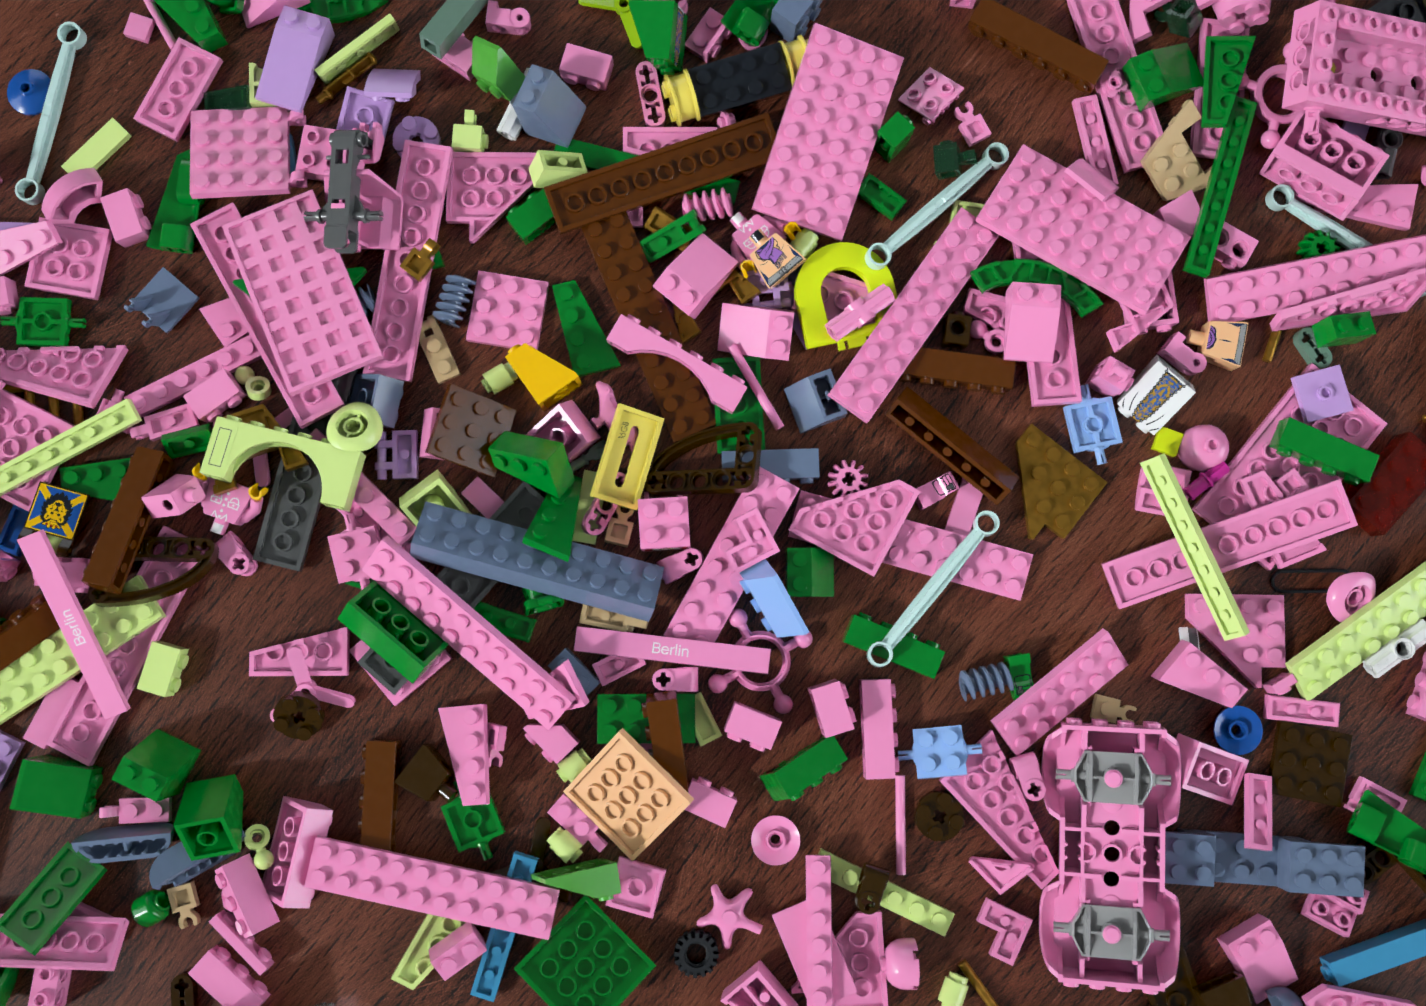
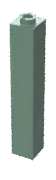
M446 0L419 33L421 48L441 60L488 3V0Z

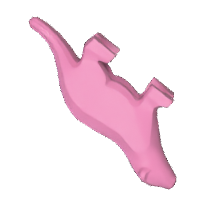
M598 381L595 386L599 395V415L597 418L593 417L590 419V423L596 430H599L605 424L610 431L618 404L611 386ZM636 426L631 428L627 440L631 452H633L638 436V428Z

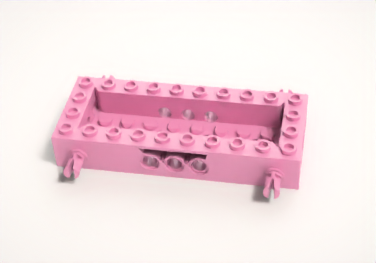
M1319 0L1294 11L1282 109L1306 114L1302 134L1318 135L1320 116L1426 137V23L1335 3L1336 0ZM1333 63L1335 64V67H1336V70H1335L1334 73H1333V71L1331 70ZM1372 70L1376 73L1375 81L1371 78ZM1412 78H1413V79L1415 80V82H1416V88H1415V89H1414V87L1411 86V80H1412Z

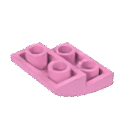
M1364 889V898L1308 894L1300 914L1343 937H1350L1357 914H1363L1370 891Z

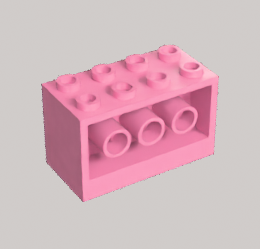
M1299 112L1270 154L1259 174L1278 185H1288L1292 188L1294 194L1300 195L1305 198L1304 200L1343 221L1360 201L1390 155L1381 148L1370 145L1359 136L1350 134L1341 129L1337 124L1328 122L1321 117L1318 135L1302 134L1306 114Z

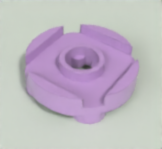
M406 116L398 124L393 133V147L401 158L405 140L412 141V138L420 136L424 143L441 145L439 131L430 120L419 116Z

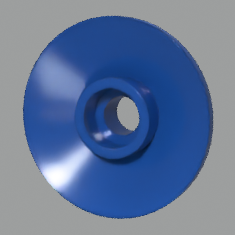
M27 69L17 73L10 80L7 88V98L10 105L24 115L31 116L42 113L51 81L49 76L35 69Z
M1234 706L1233 708H1225L1218 714L1214 722L1213 732L1216 742L1223 750L1235 755H1244L1252 752L1260 744L1263 727L1260 718L1254 711L1244 706ZM1234 725L1238 727V731L1235 734L1231 731Z

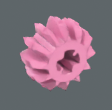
M842 460V469L837 464L833 465V470L836 473H828L829 478L835 479V481L828 482V487L836 486L832 494L836 495L841 491V497L847 493L851 494L862 491L859 487L867 488L868 484L861 480L868 478V474L860 475L859 473L863 470V465L855 469L856 461L854 460L850 462L849 467L846 460ZM845 474H848L849 478L851 476L853 478L850 486H846L847 483L844 484L842 482V479L846 476Z

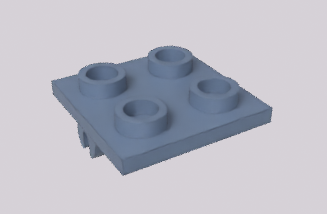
M162 267L135 298L129 300L131 304L129 306L124 305V309L127 312L134 310L142 311L149 318L148 321H142L143 326L146 328L158 326L168 334L200 298L167 269Z

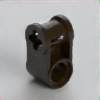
M867 862L864 863L854 898L855 905L862 913L870 915L878 910L883 892L889 880L890 870ZM869 895L872 903H867L865 907L861 901L862 899H867Z

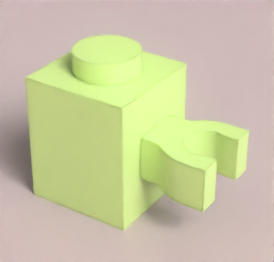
M465 109L464 124H453L452 148L454 152H484V149H488V134H485L482 126L476 125L477 115H475L474 110Z

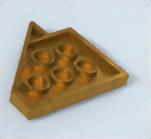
M1030 424L1015 443L1028 538L1033 540L1045 525L1061 539H1065L1107 484V481L1033 424Z

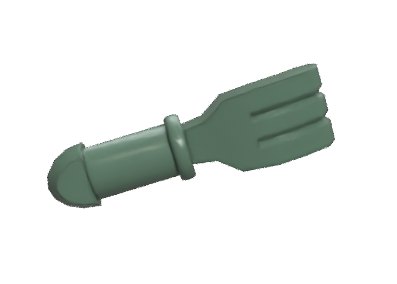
M606 441L598 442L589 449L586 455L582 454L581 457L571 462L572 472L575 473L576 470L584 465H588L591 460H599L602 457Z

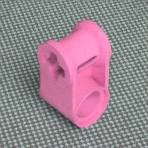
M232 531L226 533L216 542L219 547L218 558L226 565L230 572L247 577L257 571L258 562L252 560L253 555L248 551L241 539Z
M689 548L680 553L670 555L656 562V564L664 567L662 578L665 584H669L699 569L704 561V556L698 549ZM689 553L698 555V559L695 560V566L692 563H687Z
M698 667L659 669L653 674V685L662 691L698 692ZM662 672H665L666 677H670V682H666L664 687L661 686L660 682H656V677H660Z
M1031 751L1009 758L1012 773L1024 798L1031 801L1041 800L1045 796L1046 788L1035 753ZM1030 784L1037 786V789L1034 790V795L1027 791L1031 788Z

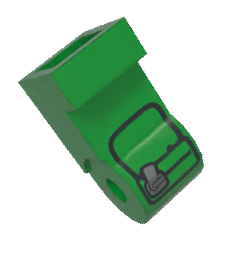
M1030 653L1003 656L1004 664L1009 669L1013 679L1014 690L1010 691L1013 700L1019 698L1034 685L1030 669Z

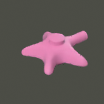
M713 884L711 886L714 902L713 909L707 915L697 920V926L716 925L720 929L724 949L731 947L732 936L738 928H744L760 934L763 925L749 920L744 915V907L752 896V889L746 888L737 896L727 899L723 896L719 886Z

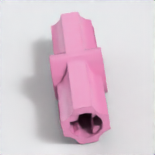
M883 283L865 297L857 298L844 309L845 311L825 324L827 333L838 342L856 328L860 329L875 318L877 313L895 301L893 292Z

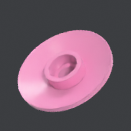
M772 815L763 818L756 824L752 832L751 844L755 855L762 862L769 865H782L792 860L797 854L800 847V834L791 820L780 815ZM772 835H778L780 837L779 842H771Z

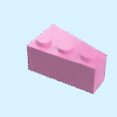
M761 960L723 990L720 1000L725 1005L729 1004L731 1006H799Z

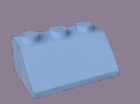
M766 559L739 572L743 579L739 583L746 594L751 593L754 599L750 600L757 613L762 612L764 618L761 619V622L768 632L772 630L777 638L806 635L809 633L778 574Z

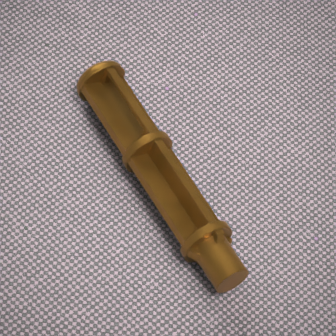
M367 52V55L356 64L347 68V71L328 86L323 87L322 92L315 97L320 105L328 99L332 100L333 96L354 80L356 81L360 75L374 64L376 65V57L372 53Z

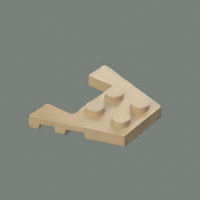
M1186 100L1182 104V109L1176 117L1171 119L1167 129L1156 139L1140 161L1163 201L1177 198L1190 190L1195 192L1204 189L1208 183L1212 166L1203 171L1182 135L1183 131L1202 118L1192 100Z

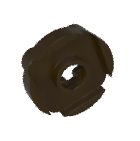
M297 691L291 695H284L279 699L273 711V726L277 731L290 738L306 741L320 730L325 713L320 707V701L315 696L307 692ZM298 711L302 712L304 719H297L293 714H297Z
M931 791L919 799L914 813V820L917 828L924 836L933 841H946L955 837L964 826V812L960 802L954 796L946 792ZM934 811L945 812L942 822L933 820V817H935Z

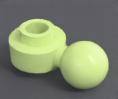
M249 366L237 368L235 379L238 383L245 385L247 396L250 399L260 401L270 396L271 386L267 378L255 376L253 369Z
M252 825L245 832L244 843L250 850L256 851L253 860L254 865L260 870H266L274 863V855L271 851L266 850L270 840V832L264 825ZM258 834L262 837V840L254 842L252 837Z

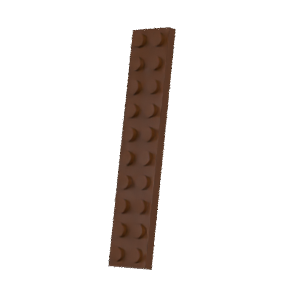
M767 112L544 187V192L561 235L592 223L606 220L612 216L623 214L765 166L776 133Z
M627 212L582 227L583 234L619 317L621 314L625 317L628 314L636 317L641 321L639 325L646 329L649 326L655 328L662 333L660 337L667 341L670 338L682 344L681 349L686 351L662 294L653 287L656 282ZM654 353L636 354L673 443L716 425L715 416L699 379L690 369L667 356Z

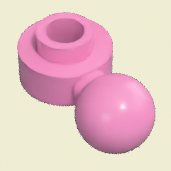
M981 320L971 322L970 336L972 338L985 339V348L992 354L1004 352L1005 331L1001 329L988 331L987 325ZM993 339L999 340V341H1000V345H999V346H994V345L992 344V340H993Z

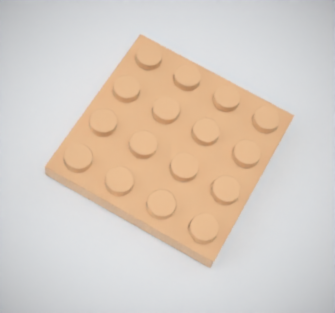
M623 728L563 791L632 862L694 800Z

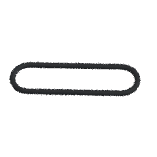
M1282 569L1273 573L1271 586L1278 593H1327L1328 589L1281 590L1275 585V577L1280 573L1343 572L1347 574L1351 572L1346 569Z

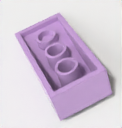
M284 5L275 25L256 92V100L302 113L318 76L314 69L324 62L335 37L330 18Z

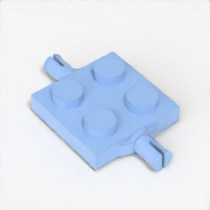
M1089 384L1081 385L1082 402L1063 407L1073 453L1083 451L1095 452L1097 465L1106 464L1108 462L1104 449L1123 442L1112 396L1100 399L1091 398Z
M962 725L912 729L914 740L912 750L898 751L899 761L913 760L917 768V778L929 779L967 775L966 762L968 755L983 753L982 749H979L982 748L981 743L967 745L963 738Z

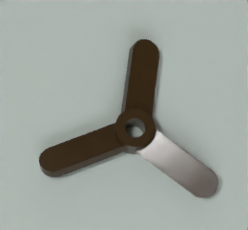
M540 817L536 821L529 855L539 858L537 863L538 869L535 870V873L550 870L544 863V855L551 828V822L546 817ZM510 866L490 873L507 876ZM560 888L558 899L562 902L570 901L573 892Z

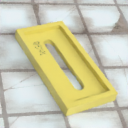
M621 403L617 405L590 493L591 497L637 511L638 499H641L664 418ZM636 426L639 434L636 438L627 474L622 486L617 487L615 480L631 428Z

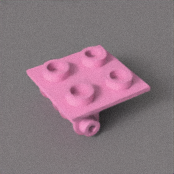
M929 67L900 96L898 101L924 116L922 122L928 126L929 124H934L939 114H944V109L947 110L950 107L949 105L959 98V94L964 90V87Z

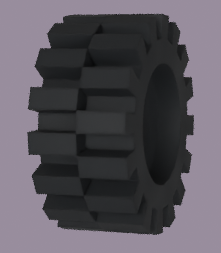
M693 928L690 932L685 931L682 936H679L674 949L675 963L679 966L678 969L681 972L684 971L688 977L693 975V978H697L699 975L705 977L706 973L713 971V967L717 965L719 951L716 939L711 936V933L704 932V929L695 930ZM693 944H700L706 950V956L700 962H693L687 956V949Z

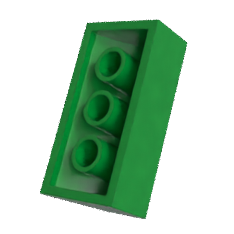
M375 580L353 597L338 617L341 623L412 684L427 671L449 645Z

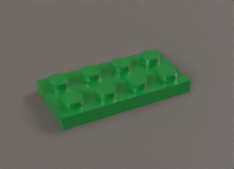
M733 357L713 358L712 362L722 367L724 374L732 377V375L740 377L745 381L744 385L747 386V390L733 414L715 405L716 427L732 423L753 422L762 432L761 450H765L764 418L761 404ZM744 357L762 387L760 357ZM750 430V433L745 436L750 440V435L754 434V432ZM737 437L718 440L717 454H721L722 451H736Z
M695 693L676 694L683 743H695ZM597 694V744H608L622 728L638 743H652L646 740L645 726H649L648 717H643L642 703H646V694Z
M67 841L0 918V931L35 956L108 870L99 863L89 862L91 859L86 858L79 851L76 853L72 844Z

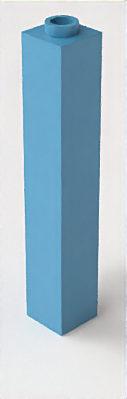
M1426 919L1319 957L1322 964L1320 970L1323 977L1334 985L1341 987L1426 956Z

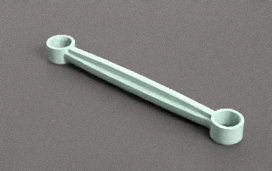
M70 21L61 24L57 30V36L62 42V46L41 113L27 176L19 180L15 186L16 196L29 205H37L45 197V189L40 182L60 119L75 53L87 41L85 31L76 23ZM78 30L76 39L66 42L68 33ZM30 185H35V194L30 198H25L26 188Z
M999 142L990 144L983 152L982 159L937 194L884 243H874L865 254L867 266L873 270L883 269L891 260L894 251L943 213L989 170L1001 168L1009 158L1007 147ZM989 150L999 152L1002 161L994 162L991 160ZM875 249L882 251L886 261L884 263H876L871 258V251Z
M1277 185L1266 194L1265 202L1269 209L1273 211L1285 209L1313 229L1321 230L1322 233L1330 232V239L1338 238L1336 243L1347 250L1373 245L1329 217L1296 200L1292 188L1288 185ZM1274 191H1280L1285 195V205H1280L1274 200Z
M982 511L975 517L973 530L920 590L884 639L869 647L867 658L870 664L875 667H884L890 663L893 657L892 650L943 592L982 539L993 535L998 530L1000 521L994 512ZM984 515L991 517L994 521L993 530L989 532L981 530L978 526V518ZM876 646H883L889 652L888 660L882 664H878L872 659L871 652Z

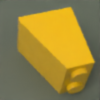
M526 343L513 346L509 349V354L505 356L543 411H546L583 385L576 372Z

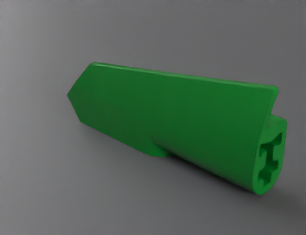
M735 0L721 19V23L738 38L751 46L757 47L760 45L771 23L772 9L779 0Z
M190 149L176 156L146 244L149 248L184 254H193L196 235L190 224L198 220L200 205L204 204L205 198L192 199L190 196Z
M1364 791L1349 821L1347 832L1397 856L1401 863L1426 875V830L1371 791Z

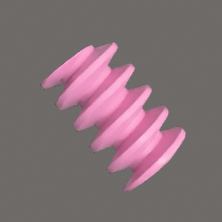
M724 187L721 188L720 195H717L715 189H712L711 196L709 197L705 190L702 191L701 198L698 197L696 192H693L692 199H689L687 193H684L682 201L683 215L694 209L697 213L696 218L698 219L699 217L701 221H706L707 215L711 220H714L716 213L720 219L725 217L726 212L729 217H733L732 198L730 193H726Z

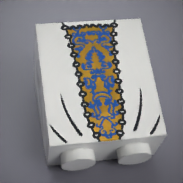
M1156 355L1136 377L1127 392L1124 391L1117 399V404L1119 405L1117 409L1125 417L1129 418L1132 416L1138 421L1136 426L1146 434L1150 432L1155 435L1196 392L1194 386L1161 357Z

